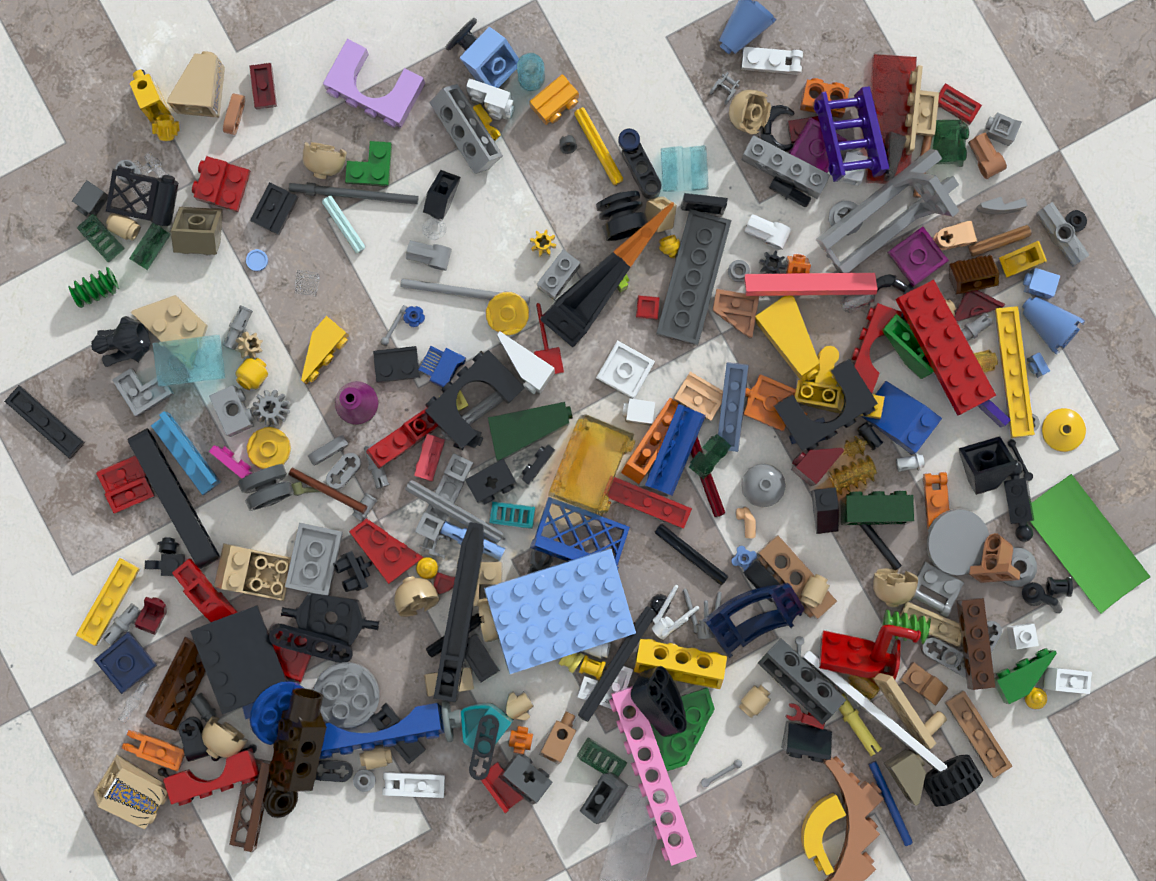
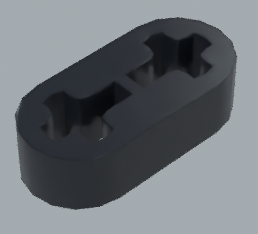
M319 760L318 767L320 764H323V768L330 769V772H324L322 776H319V772H317L315 780L345 782L352 777L353 767L347 761ZM343 765L345 770H349V773L341 777V773H334V769L338 770Z

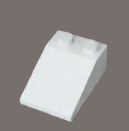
M499 331L497 334L498 339L524 383L523 386L532 394L536 392L541 394L555 374V368Z

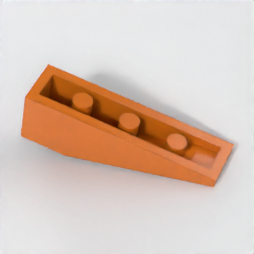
M672 398L668 399L621 471L622 474L636 483L640 484L655 461L679 404Z

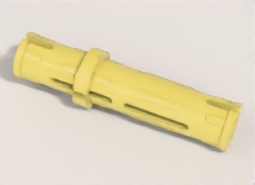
M844 693L841 694L846 699L839 708V711L844 716L842 719L844 722L847 721L870 757L875 755L876 753L871 745H873L877 753L882 747H880L859 717L858 710H854Z

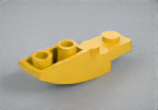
M798 380L795 399L798 403L840 414L844 405V396L840 387L808 381L802 383L801 380ZM873 395L878 403L874 406L876 410L865 417L881 419L885 397Z

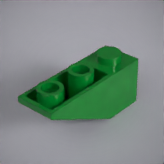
M1044 648L1035 653L1036 657L1030 660L1025 658L1016 663L1017 667L1011 670L1005 668L997 672V677L994 678L995 686L1003 702L1011 704L1029 695L1056 656V650Z

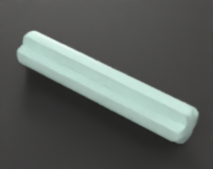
M332 196L323 199V205L355 253L364 250L365 245Z

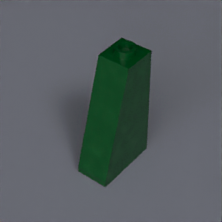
M565 402L489 417L488 422L497 462L501 459H507L570 425L569 419H573L571 407H566Z

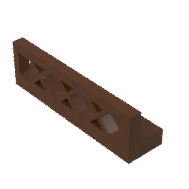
M184 637L145 715L154 724L174 731L177 730L206 672L202 661L196 663L195 658L198 650L193 639ZM195 671L196 676L194 680L186 683L185 678L187 674ZM185 691L186 696L184 700L176 703L175 698L177 694ZM175 711L176 716L172 723L164 721L168 713Z
M258 758L255 759L257 764L261 765L259 777L255 781L241 785L229 843L232 846L242 847L247 852H253L257 848L265 809V794L269 789L271 780L269 775V764L271 761ZM254 783L256 793L254 799L250 801L246 794V788ZM249 805L252 809L251 817L248 822H245L241 812L243 808ZM245 827L247 830L246 841H236L237 832Z

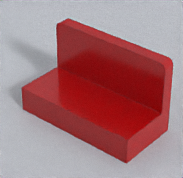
M497 762L490 767L488 776L481 781L506 814L523 797L498 777L504 769Z

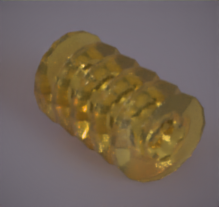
M866 455L865 461L859 458L857 459V464L853 461L849 462V468L844 464L841 466V471L835 468L833 469V475L829 471L827 473L832 486L836 487V491L841 496L843 495L842 488L851 492V484L858 489L859 481L864 486L867 485L866 478L875 482L874 475L877 474V470L871 457Z

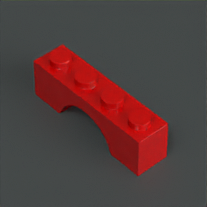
M879 303L874 308L870 307L866 316L869 322L866 328H862L858 338L862 341L859 348L855 347L851 360H854L853 365L871 393H873L880 374L870 360L871 345L876 338L886 336L882 330L895 314L899 317L902 315L901 311Z
M250 748L226 757L224 771L216 779H201L188 769L164 778L163 781L171 805L178 802L179 806L192 802V797L199 795L200 799L213 795V790L220 788L221 792L234 788L233 784L239 781L242 782V785L255 781L254 776L260 772L253 750Z

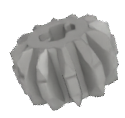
M265 390L264 398L259 394L256 396L260 403L253 402V406L259 408L254 410L253 414L260 415L257 419L258 422L261 423L265 420V425L269 427L271 422L278 426V418L283 422L286 421L282 414L290 413V410L284 409L290 403L289 401H283L285 398L283 393L278 396V391L273 390L270 395L269 391ZM270 403L276 406L273 408V413L267 410L270 408Z

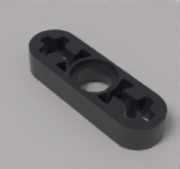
M492 714L484 715L479 721L469 766V773L475 780L485 779L490 771L499 730V720ZM488 719H492V723L495 724V728H491L489 735H494L493 739L487 736L480 737V732L485 734L486 726L483 725V722H487ZM488 741L491 745V750L485 754L481 753L478 750L479 742ZM475 755L481 758L489 757L488 762L486 760L483 761L482 768L486 769V772H482L481 775H476V770H473V767H477L479 764V759H475Z

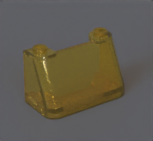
M587 414L580 415L548 496L599 516H603V513L606 514L611 505V501L608 500V492L623 455L627 451L631 452L634 447L635 440H633L635 434Z

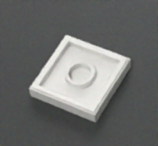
M617 340L596 379L631 399H635L655 361Z

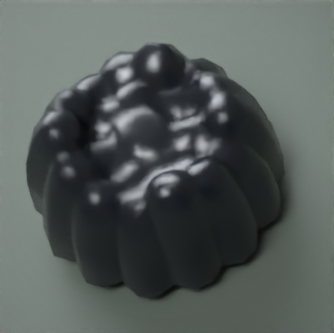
M656 594L650 600V607L654 609L656 614L659 613L666 601V595ZM671 603L668 605V607H667V609H666V611H665L664 613H667V612H668V610L670 609Z

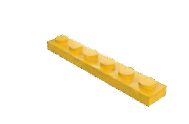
M1018 306L996 308L995 317L1008 417L1011 420L1009 422L1011 438L1033 436L1035 433Z

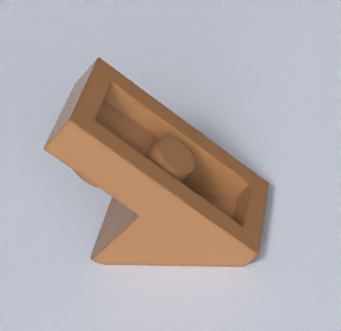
M914 662L909 665L900 678L902 682L935 706L948 690V687L937 677L932 676Z

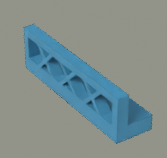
M163 411L159 414L161 418L152 424L151 427L200 493L205 495L220 484L221 481L172 415Z

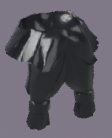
M124 316L121 318L116 329L98 330L97 335L91 341V347L98 354L118 349L117 353L103 355L102 362L105 367H109L119 361L129 359L139 363L142 357L149 351L151 342L149 332L144 328V324L129 316Z

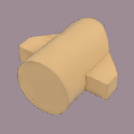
M513 691L508 695L505 710L507 716L511 719L527 720L530 718L527 711L533 708L534 705L525 692L517 697Z

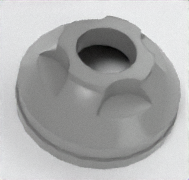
M1013 547L1011 565L1014 567V563L1021 560L1025 563L1026 569L1020 574L1019 580L1003 581L1009 586H1025L1034 579L1037 573L1035 557L1024 548Z

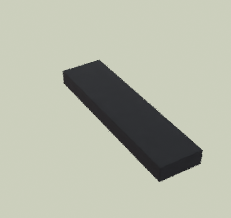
M18 385L4 401L68 458L71 459L85 443L22 386Z

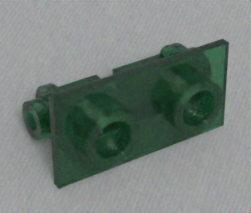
M152 223L129 259L148 270L171 234Z
M718 434L711 436L702 447L707 451L706 455L699 451L690 461L691 465L689 468L704 480L713 471L714 466L727 454L731 445Z

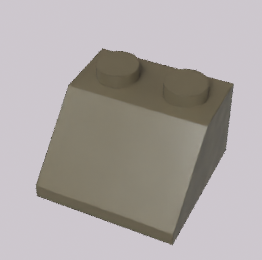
M179 207L171 228L173 253L217 255L221 243L222 209Z
M905 749L884 762L907 801L917 806L920 804L926 771L923 768L925 763L919 754Z

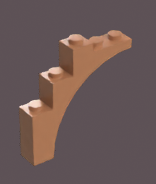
M837 756L831 757V760L824 759V764L833 774L841 790L846 813L844 844L839 859L833 868L834 872L829 874L824 881H865L876 868L872 865L875 861L865 851L863 854L861 852L880 835L876 830L878 825L870 817L867 819L865 817L884 800L879 795L882 791L874 782L869 784L864 781L859 786L858 783L861 781L852 772L847 774L844 771L843 767L845 764Z

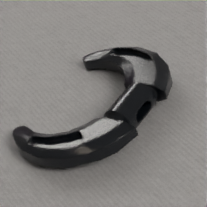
M772 106L770 117L765 127H763V134H760L762 140L786 152L793 145H783L776 141L774 136L771 135L772 122L781 114L793 116L795 113L787 106Z
M888 274L876 279L878 290L884 287H891V285L904 292L903 295L914 290L910 283L907 286V284L895 279L897 277L895 275ZM870 295L872 301L875 299V295Z

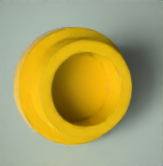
M669 235L660 239L659 250L665 255H669L670 258H675L680 247L679 239H676L675 235Z
M422 558L417 563V573L423 579H431L438 572V564L433 558Z
M1034 687L1030 694L1024 697L1025 703L1032 709H1041L1047 703L1046 692L1038 687Z

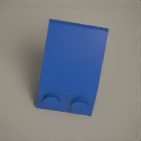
M885 381L875 394L885 397L881 419L861 417L911 455L915 454L942 418L923 403Z

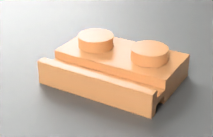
M689 372L674 400L706 415L705 418L711 421L722 404L723 391L694 373Z

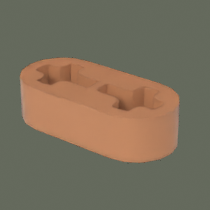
M232 94L223 124L224 133L232 135L237 133L245 106V96Z

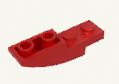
M426 409L367 449L366 453L378 469L404 454L426 438L427 434H431L439 428L424 412Z
M191 558L172 572L184 588L183 592L210 622L238 613L222 592H217Z

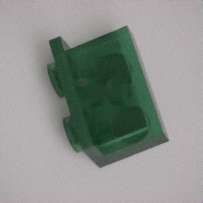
M961 119L936 120L933 150H937L942 157L936 164H955L958 167H963V163L967 158L965 145L966 139L969 138V128Z

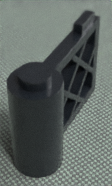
M118 166L117 169L112 170L106 212L148 220L160 226H170L172 224L179 183L175 180V177L170 175H162L160 178L132 173L131 168ZM116 176L125 177L130 185L121 190L116 184ZM141 181L151 183L150 191L142 194L136 186ZM133 187L139 197L130 202L124 195V192ZM120 195L127 204L122 208L112 207V200ZM142 200L147 206L146 214L137 212L133 205Z

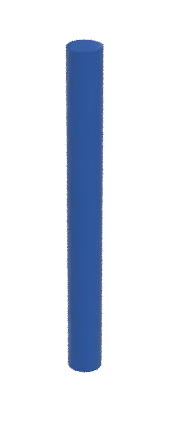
M873 761L868 765L878 787L882 791L881 794L904 845H911L913 841L877 761Z

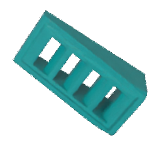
M492 501L489 523L533 529L536 507ZM498 507H502L501 520H496ZM507 508L511 509L509 521H505ZM515 509L519 510L518 522H514ZM524 510L528 511L526 523H522Z

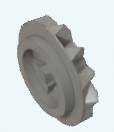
M851 201L836 203L829 212L828 221L831 227L842 219L840 215L844 216L848 210L850 213L858 205ZM862 223L855 227L847 235L857 232L862 226Z

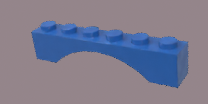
M433 703L417 706L399 723L372 733L349 732L331 723H326L327 728L320 759L330 758L333 753L339 752L341 755L352 754L355 749L369 751L375 749V746L382 744L383 747L395 746L396 742L399 741L413 743L417 742L420 737H426V739L440 737L439 734L444 733L441 705Z

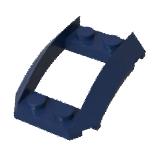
M789 583L753 589L733 597L704 618L703 622L708 626L723 651L731 658L733 656L731 652L740 645L745 647L757 637L780 627L789 626L792 628L794 626L792 622L797 615L801 616L805 609ZM771 598L777 607V610L754 616L737 627L729 618L744 607L764 599Z

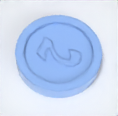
M255 249L248 253L246 264L253 271H262L268 264V257L262 250Z

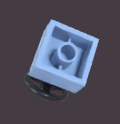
M472 18L446 44L445 49L449 51L458 43L465 50L460 59L474 79L499 88L522 62L506 38L491 27H488L478 38L471 33L470 30L477 23V19Z

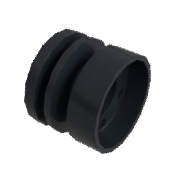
M639 191L619 192L608 196L596 204L597 211L601 212L599 219H610L609 222L602 226L606 241H616L631 237L648 222L645 213H635V211L643 206L641 201H637L640 199Z

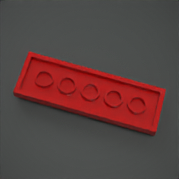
M935 280L895 299L957 416L996 396Z

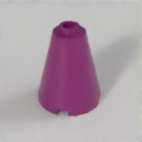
M359 381L345 384L338 391L335 398L337 414L345 422L355 425L371 420L376 414L379 404L374 389L368 384Z

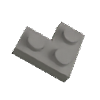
M130 368L112 380L135 417L140 416L174 394L162 375L142 385L134 370Z

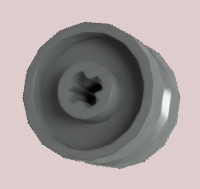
M283 464L262 469L238 481L242 493L255 492L245 500L249 511L274 505L295 493L290 482H280L287 476Z

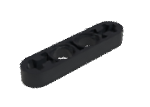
M279 623L273 625L269 630L270 642L278 647L337 663L349 662L353 656L352 646L343 640ZM279 631H282L283 636H280L279 639L276 638V634H278ZM289 633L292 634L290 642H288ZM303 636L307 641L304 645H297L294 642L295 638ZM319 642H325L328 645L324 651L317 650L315 646ZM332 645H334V650H333V653L331 654ZM346 649V653L340 656L339 651Z

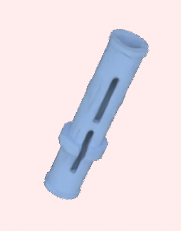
M446 521L440 534L458 541L457 543L461 545L467 528L462 529ZM484 539L483 553L500 561L505 548Z

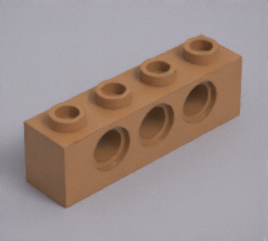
M777 535L757 552L760 556L757 560L765 569L769 567L774 572L772 576L779 584L789 583L799 600H801V593L809 576L814 577V575ZM778 556H783L786 560L785 566L781 569L775 565V559ZM793 572H797L801 578L797 585H793L790 582V575ZM827 591L821 605L818 604L817 608H813L803 602L801 603L805 609L804 613L809 618L813 616L815 619H818L837 600Z

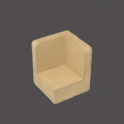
M663 196L647 200L645 214L648 222L668 206L671 201ZM674 204L671 211L656 230L657 233L673 228L676 204Z

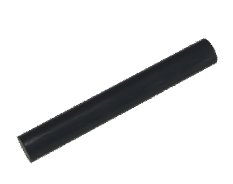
M859 525L895 571L902 566L871 525Z

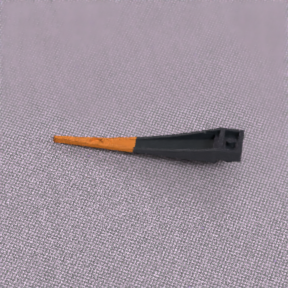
M674 202L666 206L556 299L551 307L541 316L540 320L573 348L588 332L624 276L673 208Z

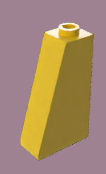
M783 296L755 316L758 327L802 383L807 379L809 381L814 379L819 374L820 363L794 296Z

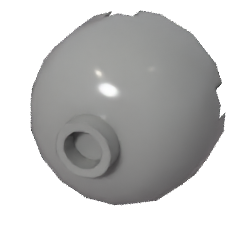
M759 464L750 468L743 476L741 484L743 495L752 505L758 507H769L779 502L784 495L786 487L782 473L776 467L768 464Z

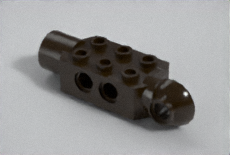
M306 688L293 689L289 709L282 711L281 719L278 722L277 739L273 745L274 753L269 764V775L272 784L265 794L264 802L266 812L271 817H285L296 807L298 792L313 791L327 728L320 712L324 696L315 690Z

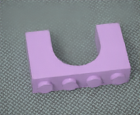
M347 39L323 82L327 90L326 93L334 98H338V96L346 100L345 103L353 108L359 106L365 109L364 112L373 118L378 116L384 119L383 122L392 128L395 126L402 128L425 85L424 78L404 68L396 85L389 94L380 98H370L363 95L357 89L356 80L369 54L365 47Z

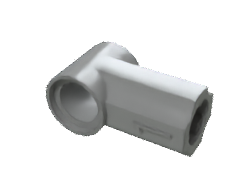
M410 240L406 259L428 264L429 267L446 271L452 249L443 245L433 244L432 246Z

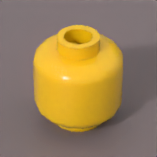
M246 358L235 372L237 383L249 391L250 389H258L268 377V371L265 368L267 366L266 363L259 358Z

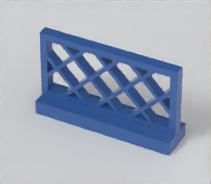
M548 497L530 548L568 562L602 551L611 546L615 553L614 559L617 566L630 527ZM551 504L559 506L563 515L553 519L549 512ZM574 512L578 513L583 523L573 527L568 517L569 514ZM564 517L570 529L559 533L555 521ZM593 520L599 521L603 530L593 534L588 522ZM549 524L552 525L556 536L550 539L541 536L544 526ZM585 525L590 537L580 541L575 529ZM614 527L623 530L620 539L613 542L608 531ZM571 531L576 543L568 546L564 543L561 536ZM605 532L610 544L600 548L595 536ZM591 539L596 551L592 553L585 552L581 543Z

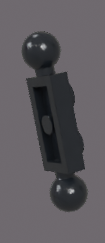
M1015 460L1017 467L1009 475L1011 480L1004 481L1010 522L1011 524L1018 523L1019 525L1015 532L1016 537L1022 542H1027L1033 537V529L1027 522L1034 521L1028 479L1027 477L1020 478L1019 475L1022 473L1023 467L1019 461Z

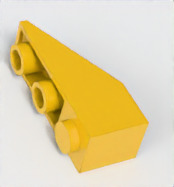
M327 316L311 335L301 381L305 384H308L309 381L311 383L314 382L320 374L318 372L323 365L327 366L334 358L333 353L337 349L341 350L348 342L346 338L349 335Z

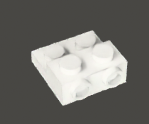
M469 78L466 88L468 96L473 103L481 105L484 103L486 112L493 119L511 118L514 106H512L513 100H511L510 92Z

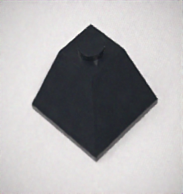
M1000 436L959 448L968 482L976 495L997 489L1017 467V463Z

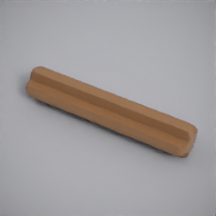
M1025 225L974 243L968 247L969 252L974 257L1031 236L1032 233L1030 227Z

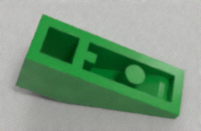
M895 314L882 331L904 364L920 379H923L934 371L910 326Z

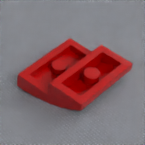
M135 455L96 472L113 513H117L155 496L150 481Z

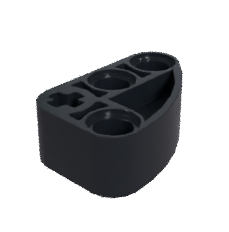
M663 666L642 671L631 689V699L661 736L668 737L684 732L687 728L685 709L678 688L671 675Z

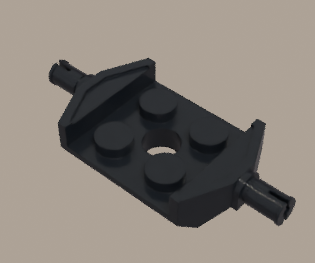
M308 593L301 605L296 609L282 607L281 616L296 619L299 629L349 642L348 645L353 644L362 629L378 631L380 621L366 620L367 617H364L359 600L316 593ZM334 612L337 615V621L329 622L326 619V613Z

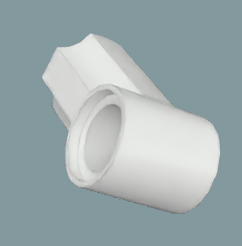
M752 214L744 232L764 240L767 245L782 250L791 229L782 223H772Z

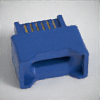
M430 346L418 370L430 376L431 383L443 388L452 380L458 366L465 364L466 357L448 348L443 352Z

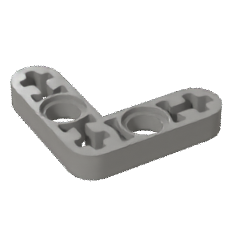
M987 621L988 627L994 625L993 630L996 631L995 635H989L992 653L1002 634V628L995 621ZM928 637L925 643L921 644V651L925 656L966 678L965 668L959 666L962 657L964 658L963 653L933 637ZM934 641V647H936L939 650H942V647H945V649L940 654V659L937 658L939 653L935 651H931L930 653H928L929 648L926 647L927 643L932 644ZM948 652L955 653L956 662L949 665L946 663L945 655Z

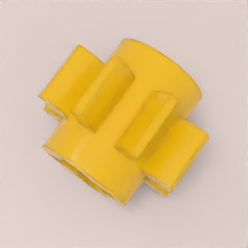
M168 114L157 116V120H154L152 124V134H157L158 139L162 141L173 140L178 135L177 132L180 131L179 121H174L173 116Z
M547 229L541 234L536 231V238H530V242L535 244L531 251L537 250L539 257L543 253H547L550 256V249L556 248V244L551 243L555 239V235H547ZM546 239L547 244L544 245V248H541L539 242Z

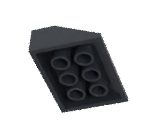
M258 605L190 631L222 715L255 702L258 696L270 686L280 682H287L274 646L269 640V633Z

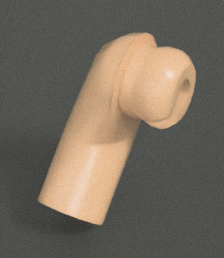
M747 507L737 508L736 518L738 520L744 519L745 538H755L756 521L751 511Z

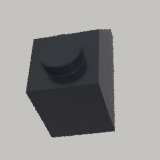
M440 170L427 192L423 213L443 220L451 206L461 177Z
M836 487L812 490L811 496L816 534L838 532L839 506Z

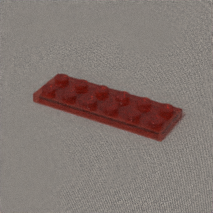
M873 55L871 93L890 169L881 176L873 177L872 170L867 168L866 183L886 184L911 164L912 153L910 155L905 154L906 148H903V139L908 133L905 119L907 113H910L907 99L909 92H912V84H909L911 71L916 69L917 57Z

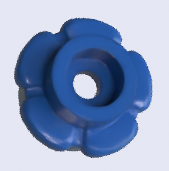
M410 306L405 310L406 313L403 318L409 326L417 327L424 322L425 315L422 308Z

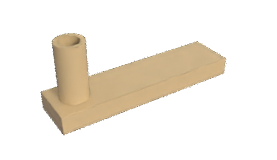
M879 673L874 680L910 735L925 748L931 749L936 744L932 735L947 721L946 716L942 712L937 711L923 724L894 678L890 675Z

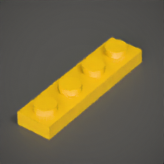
M119 558L76 636L94 646L98 645L102 638L101 636L106 631L140 570L139 567Z

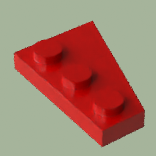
M367 518L349 531L350 535L388 584L424 558Z

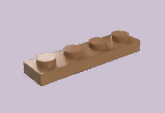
M961 691L945 701L948 709L992 778H996L1013 767L965 691Z

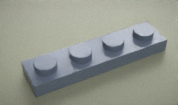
M726 363L716 449L739 451L749 369L747 364Z

